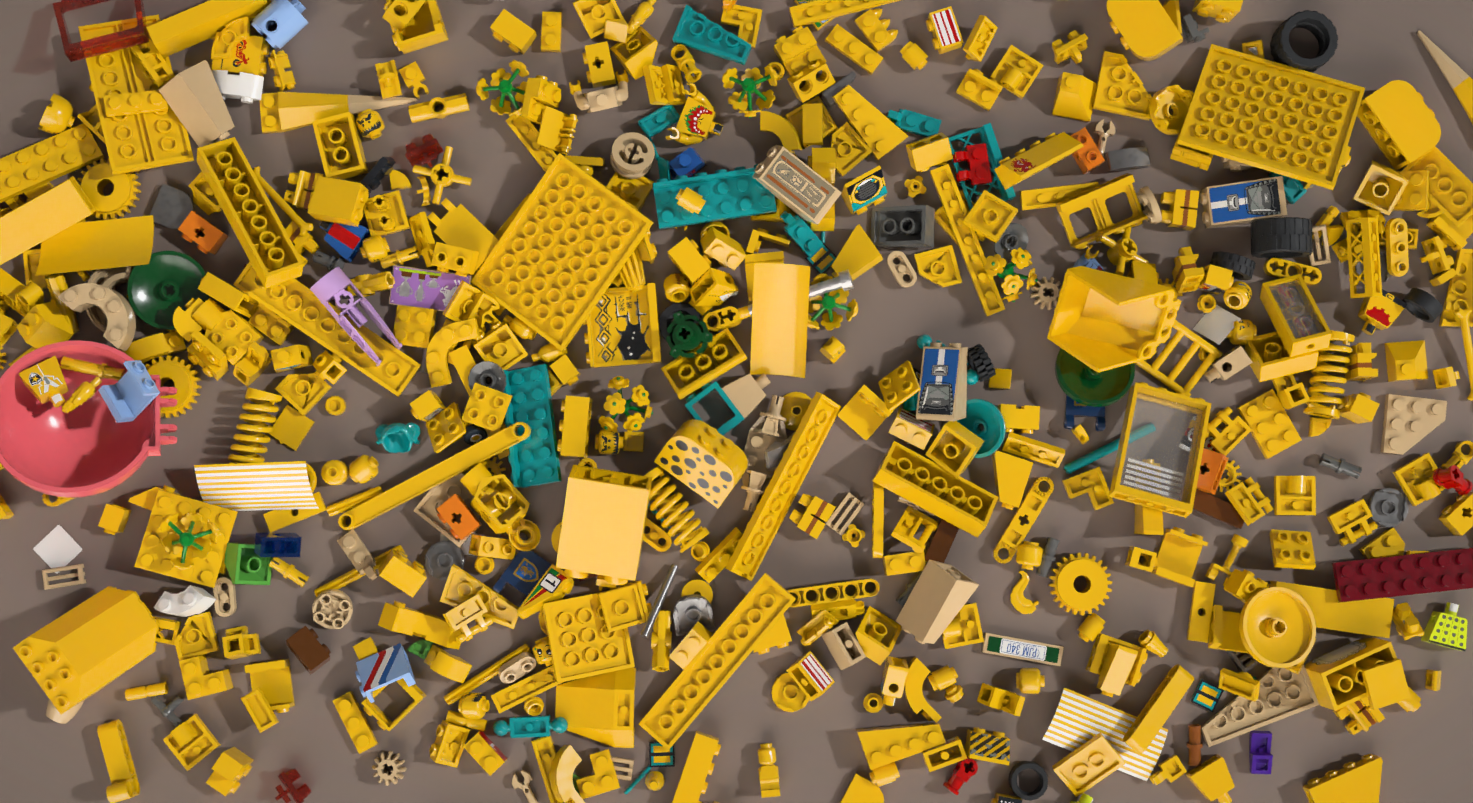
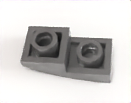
M1147 147L1119 149L1106 153L1109 171H1127L1130 168H1147L1150 166Z
M794 433L783 443L775 441L764 451L767 468L770 469L779 465Z

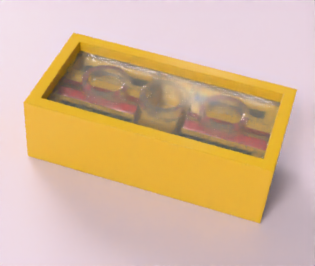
M1301 274L1262 283L1260 299L1290 357L1329 347L1332 332Z

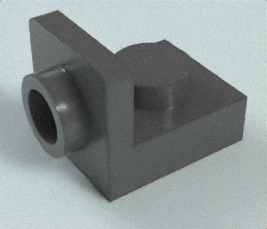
M1191 14L1181 19L1182 32L1187 43L1191 41L1197 43L1206 38L1205 35L1210 31L1209 28L1198 31L1197 21L1192 18Z

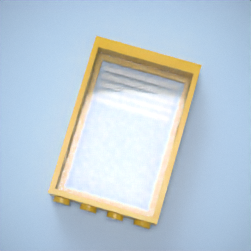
M1135 382L1129 390L1109 497L1184 518L1190 515L1194 505L1212 403L1206 402L1202 398L1188 397L1184 393H1173L1162 387L1155 388L1144 382Z

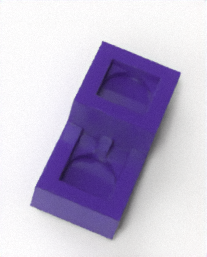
M1250 731L1249 764L1251 774H1271L1273 755L1270 753L1272 733L1270 731Z

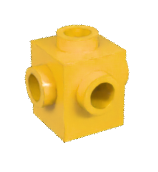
M326 350L318 355L312 364L317 370L315 374L322 380L327 379L333 385L347 371L341 364L342 359L334 353L331 355Z

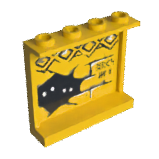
M647 283V285H643L642 290L633 293L631 289L627 290L626 287L608 288L584 322L588 329V332L584 333L585 344H589V352H586L587 364H590L591 368L662 363L655 283Z

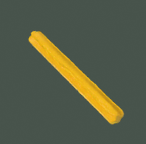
M401 545L392 548L395 551L399 549L405 553ZM391 549L374 558L376 560V565L373 567L375 570L378 569ZM354 568L315 589L314 593L317 597L325 590H338L366 574L361 575Z
M527 644L522 645L445 695L446 703L451 705L462 698L464 694L471 692L496 676L503 664L524 652L531 653Z

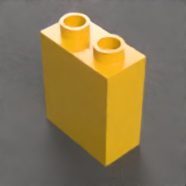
M573 465L568 477L556 568L565 569L567 576L578 579L588 577L589 573L604 575V580L614 585H624L628 580L635 581L640 562L653 477Z

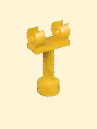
M1234 534L1231 539L1233 543L1232 550H1230L1223 566L1211 563L1205 575L1214 580L1219 571L1227 574L1228 576L1224 580L1223 586L1226 585L1232 574L1229 568H1231L1230 566H1232L1238 554L1237 552H1239L1240 548H1245L1249 542L1237 534Z

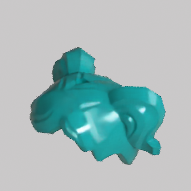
M412 422L407 425L402 423L381 424L375 431L376 443L378 445L383 444L385 450L390 453H405L410 451L413 443L420 444V440H418L420 427Z

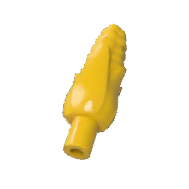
M647 0L639 4L635 13L631 15L632 18L628 23L627 34H632L641 24L643 25L646 19L653 13V5L657 0Z
M96 376L90 383L85 381L80 384L75 392L72 393V396L64 403L62 411L69 413L86 402L96 393L95 388L102 383V380Z

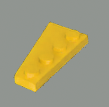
M846 85L832 96L856 132L872 150L876 160H879L909 137L850 85Z
M1459 249L1453 267L1457 274L1450 279L1439 326L1461 327L1460 319L1454 313L1457 308L1463 310L1466 308L1472 309L1468 321L1469 327H1473V249Z
M453 564L440 602L456 607L475 594H479L488 610L482 614V617L485 619L490 617L493 622L514 629L519 618L516 612L519 607Z

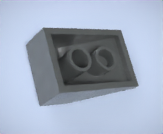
M928 205L872 208V243L875 247H934L935 209Z

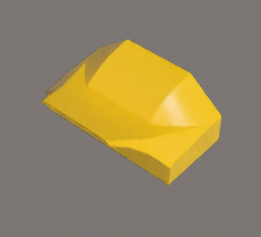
M201 171L189 184L193 191V202L208 215L220 212L222 208Z

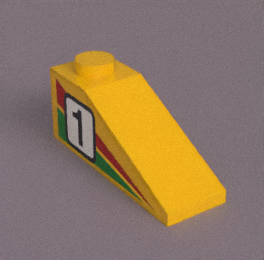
M551 564L516 611L519 617L524 620L542 610V604L558 601L565 594H569L574 586L572 577L567 576L563 570Z

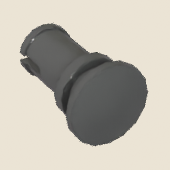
M319 250L315 252L318 256H313V262L326 266L330 271L338 266L343 270L345 265L344 257L338 259L336 256H329Z

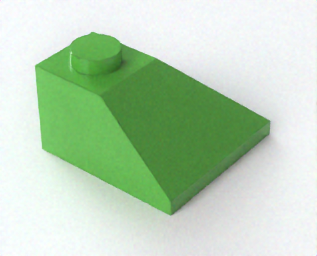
M228 542L224 563L232 583L270 585L272 567H269V564L273 560L274 546Z

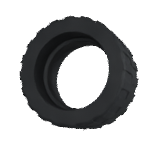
M1304 10L1303 12L1295 13L1293 16L1291 15L1276 29L1272 36L1270 47L1274 62L1312 73L1333 57L1338 46L1337 30L1332 24L1333 22L1317 11ZM1293 28L1307 29L1316 37L1319 50L1318 55L1314 59L1302 58L1292 50L1289 43V33Z
M1276 217L1255 220L1251 223V255L1253 257L1282 259L1304 257L1313 253L1312 221L1310 219Z

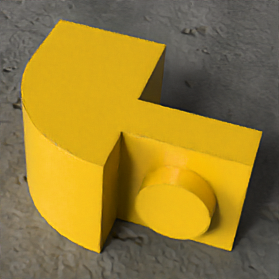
M199 297L196 300L192 298L185 305L187 308L185 311L178 306L173 314L174 328L187 342L192 339L191 334L196 329L198 331L202 329L191 318L194 312L204 303Z
M254 341L249 346L247 355L235 365L233 375L247 387L265 371L272 361L266 348Z
M1293 374L1271 379L1277 391L1276 395L1285 409L1289 410L1310 401L1303 383L1297 384Z
M434 644L424 660V663L429 665L433 671L460 683H464L472 667L471 664L461 657L449 654Z
M982 683L977 702L1019 717L1025 701L1023 696Z

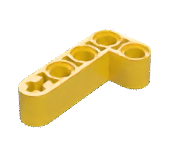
M0 268V300H3L23 317L27 315L34 305L44 303V293L36 283L30 282L25 286Z
M117 719L98 725V737L111 785L106 788L109 802L116 803L139 795L140 786L122 722Z

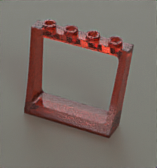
M61 0V2L53 3L64 52L70 62L149 42L143 0H134L137 26L135 28L73 44L64 13L109 0Z

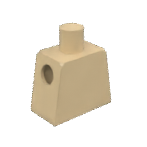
M1235 346L1213 361L1211 364L1212 369L1204 375L1210 383L1218 378L1226 380L1251 364L1252 361L1241 346ZM1224 363L1227 364V370L1225 371L1222 369Z
M764 373L756 380H754L751 374H748L724 386L722 390L741 415L747 418L766 397L762 389L771 382Z

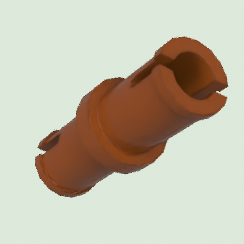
M1189 724V742L1186 743V746L1189 748L1188 765L1201 766V748H1203V743H1201V725Z

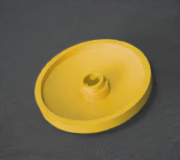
M1283 587L1265 588L1254 593L1242 608L1239 619L1242 642L1249 654L1261 664L1273 668L1291 667L1300 663L1310 653L1316 637L1315 619L1307 602L1296 592Z

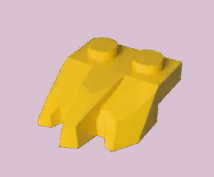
M462 280L442 314L455 322L476 318L480 333L486 331L485 322L493 324L498 321L492 314L493 309L498 310L501 305L491 296Z

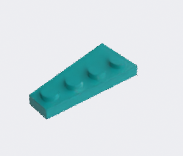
M687 4L672 38L675 43L745 65L752 48L751 44L735 34L729 33L722 26L713 23L703 14L697 13Z

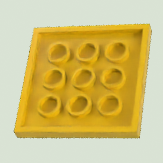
M159 489L134 567L215 588L238 511ZM189 512L193 514L199 513L202 515V521L205 522V525L201 527L198 533L208 530L207 520H211L219 528L217 542L211 539L210 534L199 537L203 540L206 538L211 540L212 544L210 547H212V552L208 553V557L205 560L194 558L190 545L187 548L186 558L192 560L194 567H190L187 570L176 569L170 563V559L181 557L183 548H181L180 553L177 555L165 551L162 539L167 537L169 532L174 534L176 532L172 528L161 532L159 527L161 520L166 515L177 513L178 520L174 525L185 533L187 530L184 528L185 525L181 523V518Z
M599 593L542 604L556 683L635 667L628 627L608 633L598 597Z

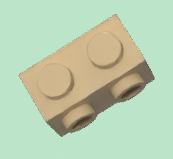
M847 622L821 635L840 670L848 668L866 657Z

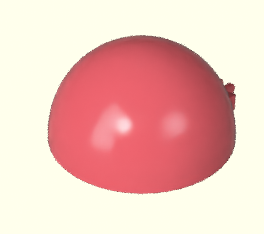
M81 340L53 343L26 354L9 367L0 378V463L14 478L38 492L67 498L87 497L106 492L131 477L148 456H161V445L176 444L177 442L175 436H161V433H172L177 430L175 424H161V407H174L177 405L176 399L161 398V396L176 395L177 389L175 387H161L159 375H150L160 391L157 397L133 421L120 423L116 422L98 391L102 385H115L118 382L117 380L101 379L102 383L95 388L96 393L69 413H64L62 406L54 407L51 401L45 404L40 403L23 384L19 375L20 372L53 356H56L60 366L63 356L101 365L105 363L110 367L125 369L126 373L127 369L123 363L135 360L114 347ZM61 369L69 390L62 395L65 401L72 396V393L75 392L80 384L85 381L90 383L96 376Z

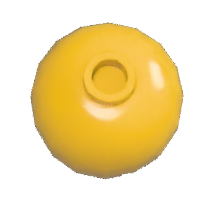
M54 93L50 99L51 104L44 111L38 129L51 134H59L64 132L67 127L71 128L76 117L72 116L73 107L71 103Z

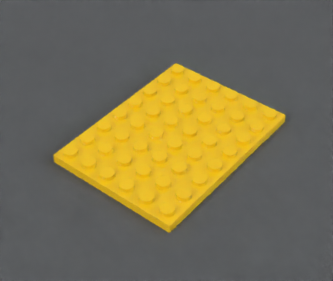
M1211 44L1177 144L1333 190L1365 88Z
M559 153L471 282L559 350L564 351L654 222Z

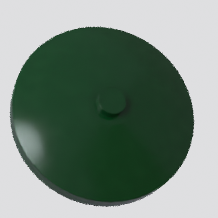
M176 251L151 254L149 264L137 265L131 272L127 287L131 307L147 324L160 329H175L173 314L178 306L185 311L187 309L185 305L192 298L196 300L199 297L203 302L210 298L209 295L197 289L206 273L197 261L186 254Z
M1061 348L1055 362V375L1061 389L1071 399L1086 406L1102 407L1111 405L1126 395L1134 380L1135 365L1131 363L1097 373Z

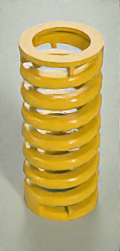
M1330 330L1332 332L1330 340L1343 341L1342 344L1348 346L1355 340L1354 335ZM1329 343L1328 348L1318 350L1317 367L1311 369V373L1314 376L1309 379L1312 387L1307 389V393L1311 397H1309L1310 401L1306 402L1308 406L1303 410V413L1328 419L1340 418L1341 411L1340 409H1335V405L1328 407L1317 402L1342 404L1343 400L1318 392L1344 394L1345 390L1343 388L1333 387L1321 382L1345 384L1347 382L1346 378L1332 376L1323 372L1346 374L1349 369L1331 365L1324 361L1350 363L1351 359L1325 351L1351 353L1353 350L1351 347Z
M247 387L245 398L256 404L244 403L242 409L253 414L241 413L239 419L253 425L237 424V430L250 435L235 434L233 439L249 446L232 444L231 450L246 456L230 454L227 457L229 461L237 464L264 463L265 458L257 453L267 452V447L260 443H269L270 437L263 433L273 432V427L264 422L273 423L276 421V417L267 412H278L279 407L274 403L282 401L283 396Z
M657 466L644 475L653 477L652 481L659 476L661 477L652 482L649 502H653L650 504L649 509L651 511L660 509L655 515L658 520L667 517L661 524L663 528L674 525L667 533L669 537L681 533L674 540V544L676 546L682 544L680 546V553H682L707 536L709 531L706 527L702 526L693 531L701 523L700 518L687 522L695 514L693 509L680 514L688 507V501H683L673 506L683 497L681 492L666 498L677 486L672 483L661 489L670 481L671 477L669 475L663 476L664 469L661 466Z

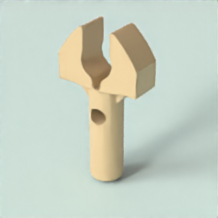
M1104 119L1094 129V132L1099 135L1097 148L1102 156H1104L1107 137L1115 134V126L1112 121L1109 122L1108 130L1104 133L1102 128Z
M521 770L525 778L524 784L514 774L512 779L514 789H522L529 803H538L529 786L530 781L533 780L531 773Z

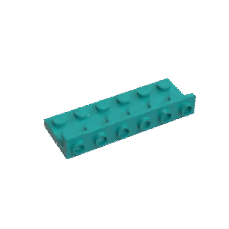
M758 164L754 165V168L746 169L745 166H741L729 172L726 169L715 171V174L707 175L706 172L695 174V177L688 178L687 175L677 176L676 180L668 181L667 178L656 180V183H652L659 229L776 212L775 196L752 177ZM688 187L706 200L699 214L691 213L677 204L676 196L681 188L685 190Z
M542 364L511 371L503 370L506 375V387L503 393L512 396L504 423L509 427L514 423L524 422L531 429L527 439L509 448L508 459L512 467L511 481L514 487L526 488L562 481L548 365ZM520 426L517 430L519 436H522L525 432L523 426Z

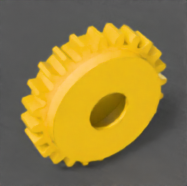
M101 158L100 163L93 161V167L87 165L88 171H81L84 177L77 180L81 182L80 187L96 209L91 215H96L98 219L103 217L104 220H109L110 217L111 219H117V215L123 218V212L130 214V206L136 207L133 203L134 200H140L136 197V194L141 193L137 189L141 183L135 181L139 178L138 175L133 174L134 171L113 175L109 158L108 161ZM108 183H113V192L105 196L103 193L104 187Z
M167 355L166 360L160 356L159 362L153 359L152 366L149 364L145 365L149 375L160 376L161 387L164 386L167 380L172 379L177 389L176 395L161 396V398L177 400V405L174 407H161V417L164 414L166 418H171L172 414L174 417H179V412L185 415L186 408L193 409L190 404H197L194 398L201 395L197 393V389H201L202 386L197 385V382L201 379L195 377L198 371H191L193 368L192 364L186 365L187 360L182 359L180 361V357L175 356L173 359L172 356Z
M1076 552V557L1073 554H1069L1068 560L1062 557L1063 563L1056 562L1055 564L1058 568L1051 569L1055 574L1054 576H1049V579L1053 580V583L1048 584V586L1053 587V590L1049 593L1056 595L1053 601H1060L1058 607L1066 606L1065 612H1069L1072 609V614L1074 615L1078 611L1082 616L1085 614V611L1088 614H1092V609L1098 611L1099 607L1097 605L1104 606L1105 603L1102 600L1109 599L1106 593L1112 592V589L1108 588L1112 581L1107 580L1111 574L1105 573L1108 567L1100 566L1103 562L1102 560L1095 562L1096 556L1092 555L1089 559L1088 553H1084L1083 557H1081L1080 552ZM1082 575L1087 581V586L1084 591L1077 592L1073 583L1076 577Z

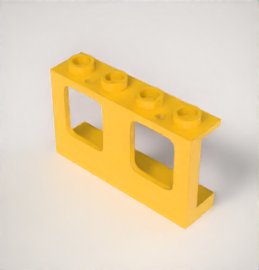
M1123 174L1055 203L1071 247L1078 248V250L1084 249L1093 241L1100 242L1098 240L1100 234L1106 236L1112 233L1119 234L1124 232L1126 227L1141 225L1143 220L1148 218L1147 215L1143 214L1132 184L1135 182L1132 174ZM1125 192L1133 214L1125 220L1112 223L1105 200ZM1089 207L1097 230L1078 239L1069 216L1074 212Z

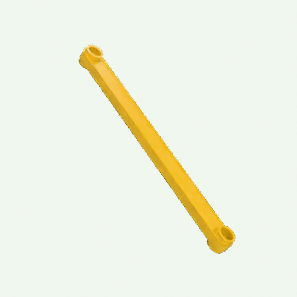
M524 422L514 423L343 513L338 519L339 526L344 530H353L527 439L531 433L530 426ZM520 426L525 428L522 436H519L517 433ZM347 517L351 518L350 526L346 525Z

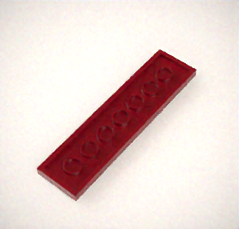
M1473 548L1332 563L1338 603L1473 588Z

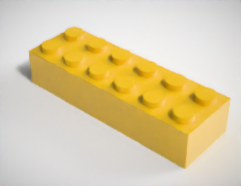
M893 441L886 452L873 479V482L977 538L986 528L999 498L960 476L956 478L940 465Z

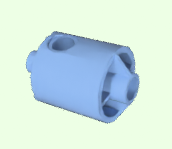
M273 0L253 19L254 22L251 25L261 35L264 33L267 35L265 40L275 50L277 48L281 49L308 24V21L301 15L306 8L299 0H291L290 2L288 0ZM276 24L277 29L271 32L270 27Z

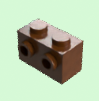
M304 626L286 640V645L311 675L330 661L329 654L331 651L324 643L322 645L317 640L319 637L312 628L309 630Z

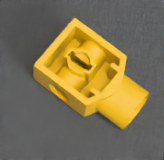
M212 298L205 301L191 317L206 331L204 336L226 354L227 360L233 366L247 355L248 348L254 341L259 344L264 338L238 312L234 310L225 311Z

